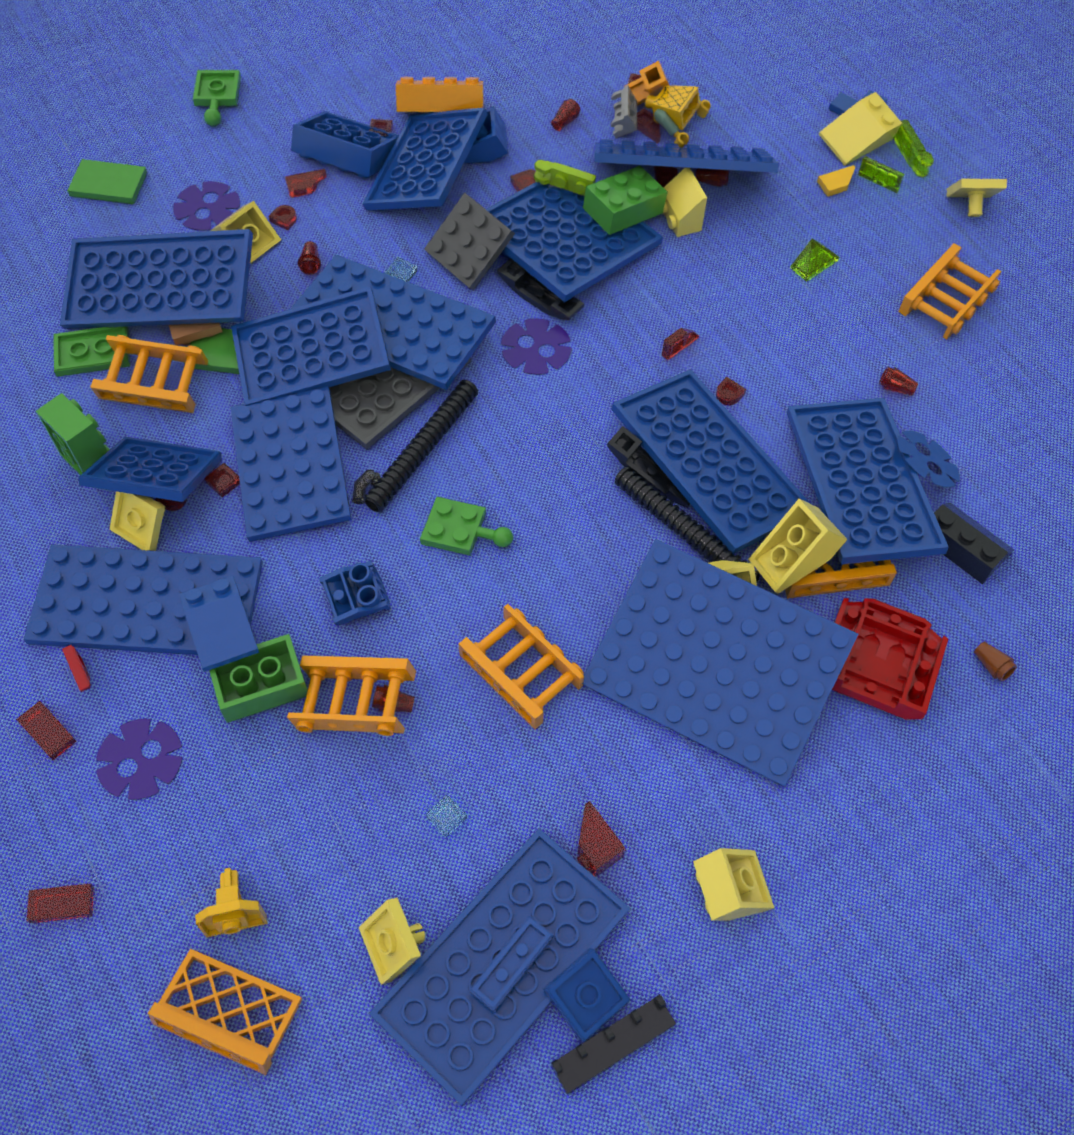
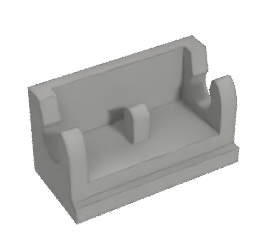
M628 85L611 95V100L621 98L620 102L614 104L615 119L611 122V127H614L613 135L615 138L637 130V99Z

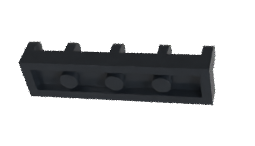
M659 994L616 1023L606 1027L586 1042L579 1044L559 1059L552 1061L550 1066L568 1095L673 1028L676 1023L666 1008L665 1000Z

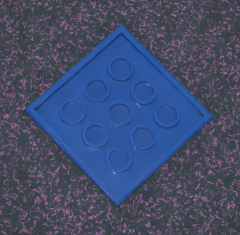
M125 436L79 476V486L183 502L222 460V453L216 450Z

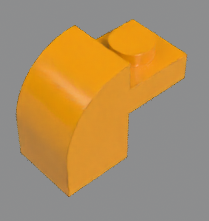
M659 61L640 70L641 77L627 84L637 99V106L644 103L648 95L657 96L664 86L669 85Z

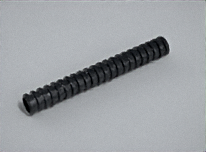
M468 380L460 381L455 390L446 398V401L441 404L442 406H439L433 416L424 424V427L415 435V438L406 446V449L394 460L392 466H389L387 471L384 472L383 477L379 478L378 483L374 484L373 489H370L368 494L364 496V502L371 510L375 512H382L384 510V507L389 503L388 501L393 499V495L398 493V490L407 482V478L411 477L412 473L416 471V467L421 465V462L425 460L430 451L434 449L439 440L452 427V424L457 421L461 413L466 410L478 395V389L472 382Z
M630 466L624 467L617 474L615 485L620 486L629 496L632 495V498L638 500L640 505H644L646 510H650L652 515L656 514L658 520L662 519V523L664 525L668 524L670 530L674 529L676 535L680 534L682 540L686 539L688 545L693 544L692 548L695 550L699 549L698 552L701 555L705 554V559H711V562L725 560L747 563L745 560L741 561V556L732 554V551H729L726 545H722L723 542L721 540H716L715 535L710 536V531L704 530V527L698 525L696 520H691L692 517L690 515H685L686 512L684 510H679L680 507L678 505H673L672 500L667 501V496H661L662 493L659 490H656L653 485L650 486V483L644 481L642 476H638L636 471H632ZM755 571L757 583V581L760 578V573L758 571Z

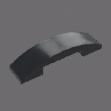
M511 258L497 270L498 275L515 293L550 316L570 320L584 307V303L575 297L566 302L562 301Z
M622 426L607 443L614 456L624 467L630 466L632 471H636L638 476H642L644 481L650 483V486L653 485L656 490L662 493L661 495H665L674 503L688 508L690 503L651 456L640 447L642 441Z

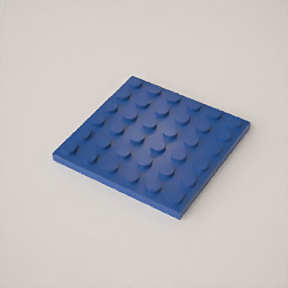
M535 182L486 210L515 233L503 252L564 302L662 244L663 236L644 222L609 235L583 209L585 196L550 184L543 185Z

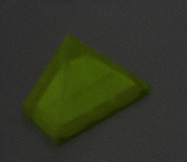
M864 156L858 172L859 176L895 193L899 191L904 177V173Z
M812 238L793 262L791 269L807 282L837 262L840 257L823 243Z

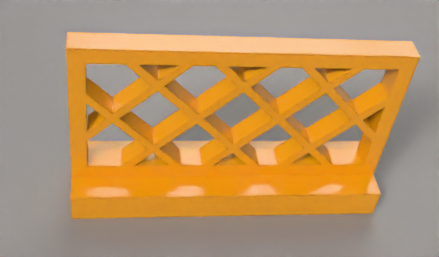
M190 948L159 1002L153 1003L148 1016L153 1025L266 1075L272 1065L271 1059L300 1006L302 997ZM193 960L206 966L208 974L189 980L187 971ZM210 967L216 969V971L211 972ZM225 974L232 976L235 986L217 993L213 979ZM183 977H184V978H185V982H183V983L180 984V982L182 981V979H183ZM237 979L243 981L244 983L238 984ZM210 981L213 994L195 1001L191 987ZM253 986L261 989L263 999L247 1005L244 1004L241 994L242 990ZM184 989L188 990L191 1003L180 1007L168 1004L174 993ZM265 991L273 995L267 997ZM238 993L241 1007L222 1013L219 999ZM281 998L291 1002L286 1013L273 1018L269 1003ZM215 1001L219 1015L207 1020L200 1018L197 1007ZM266 1005L269 1020L251 1026L247 1011ZM193 1009L194 1015L186 1011ZM243 1013L247 1028L235 1033L227 1030L225 1020ZM221 1022L222 1027L215 1024ZM281 1022L277 1030L275 1024ZM272 1026L274 1037L269 1047L267 1048L256 1043L253 1033ZM249 1034L251 1040H249V1039H247V1038H244L243 1036H246V1035Z

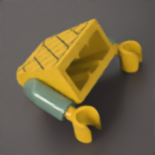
M686 85L664 86L657 96L648 95L645 101L646 108L653 109L654 121L663 126L670 136L673 135L676 138L674 143L678 144L679 148L687 145L689 136L687 133H680L678 130L685 128L695 112L699 117L705 118L711 104L708 100H700L698 87Z

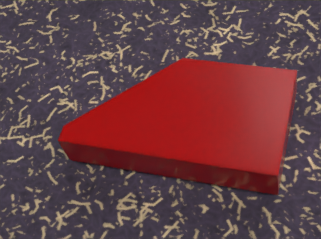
M72 645L63 648L62 651L80 692L91 688L90 675L81 655Z

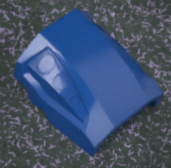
M371 560L365 563H356L353 566L342 567L319 578L326 593L333 614L332 619L336 626L346 624L383 609H391L382 579Z

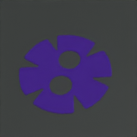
M214 181L203 182L202 192L194 184L184 189L178 195V198L187 202L174 203V215L177 220L190 216L183 223L188 228L210 230L211 220L218 225L233 214V212L227 210L228 208L240 207L239 196L236 191L223 195L230 188V186L224 183ZM208 192H215L218 194V199L213 203H206L203 201V196ZM200 208H208L211 214L206 219H198L195 216V212Z
M545 319L525 320L527 331L516 323L505 332L502 338L501 345L515 347L502 351L505 360L513 368H517L526 361L523 372L528 374L548 373L546 362L555 369L560 368L566 363L572 350L571 347L558 345L571 341L567 332L558 324L547 331L549 320ZM523 335H529L533 337L534 344L529 348H523L519 346L518 338ZM544 344L552 345L555 348V353L551 357H543L538 352L539 347Z
M137 719L120 726L124 741L113 734H109L100 746L96 758L98 761L113 762L96 770L102 786L108 792L118 797L127 784L130 783L128 799L136 800L159 792L154 777L169 784L176 776L182 761L181 756L166 755L182 747L178 735L170 726L160 721L149 735L150 719ZM149 740H156L161 744L159 755L152 759L143 757L141 754L142 745ZM126 758L134 759L137 762V771L130 777H121L117 773L118 764Z

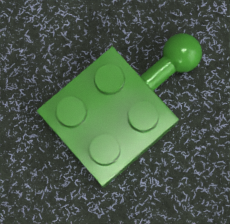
M197 70L193 102L194 106H210L204 113V120L209 126H217L221 122V114L218 111L219 106H237L241 81L240 70Z
M436 497L421 534L420 542L422 545L471 556L477 537L493 540L495 545L504 548L512 543L513 533L507 527H499L496 530L481 527L486 515V507Z

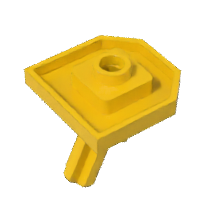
M230 868L224 869V872L220 874V888L216 889V905L208 906L195 915L196 925L206 938L221 934H234L243 929L268 924L267 914L259 901L242 899L239 890L238 871L231 870Z

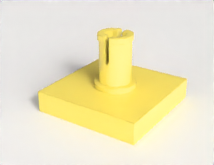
M960 179L947 188V197H969L968 217H979L983 215V198H990L1007 188V179Z
M116 491L109 530L141 550L156 551L165 506L148 496Z
M398 898L386 900L358 927L381 985L392 982L421 956L417 944L424 942L425 932H415L423 928L419 923L412 926L408 925Z

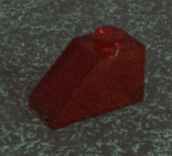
M589 801L584 807L577 860L596 877L622 859L626 848Z

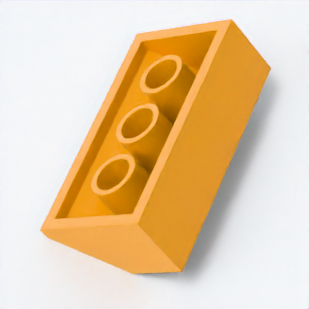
M401 77V80H397L395 84L397 112H442L484 107L483 81H479L477 77H467L466 81H457L456 77H445L444 81H435V77H423L422 81L414 80L413 77Z

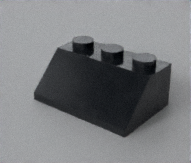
M952 503L942 504L934 513L949 547L947 553L943 555L981 584L1014 551L1012 547Z

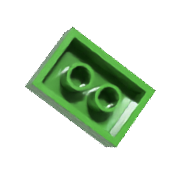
M637 166L586 186L583 209L611 235L662 214L668 192L641 166Z
M60 393L35 411L60 456L79 475L83 474L110 450L103 444L106 442V439L96 429L99 427L96 420L90 414L85 416L82 413L83 409L75 399L69 400L64 394Z
M289 634L257 644L259 653L209 670L220 711L227 723L306 697L308 689Z

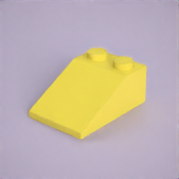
M874 92L859 100L819 132V136L843 165L846 166L891 141L901 127L902 122L882 98Z
M799 498L748 560L754 564V567L770 587L779 594L828 562L848 539L818 507Z

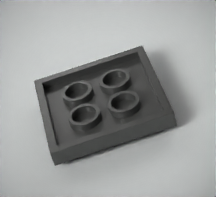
M464 193L424 250L467 287L474 290L515 233L468 194Z

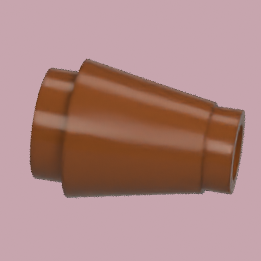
M986 641L982 642L974 651V654L994 679L998 678L1001 682L1008 679L1017 669V665L1012 657L989 645Z

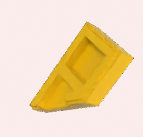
M849 166L818 176L817 183L827 197L847 191L855 166Z

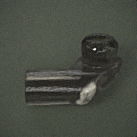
M369 469L354 482L352 501L355 504L365 503L363 498L366 495V488L369 484L374 486L375 483H378L381 477L380 474L374 472L373 469Z

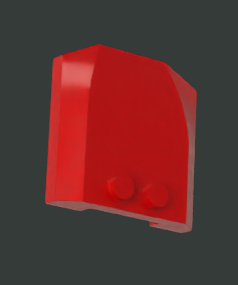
M844 598L834 623L859 635L832 690L905 720L923 719L928 710L948 638L945 635L942 638L931 629L932 624L925 618L873 598H864L863 602H848L849 598Z

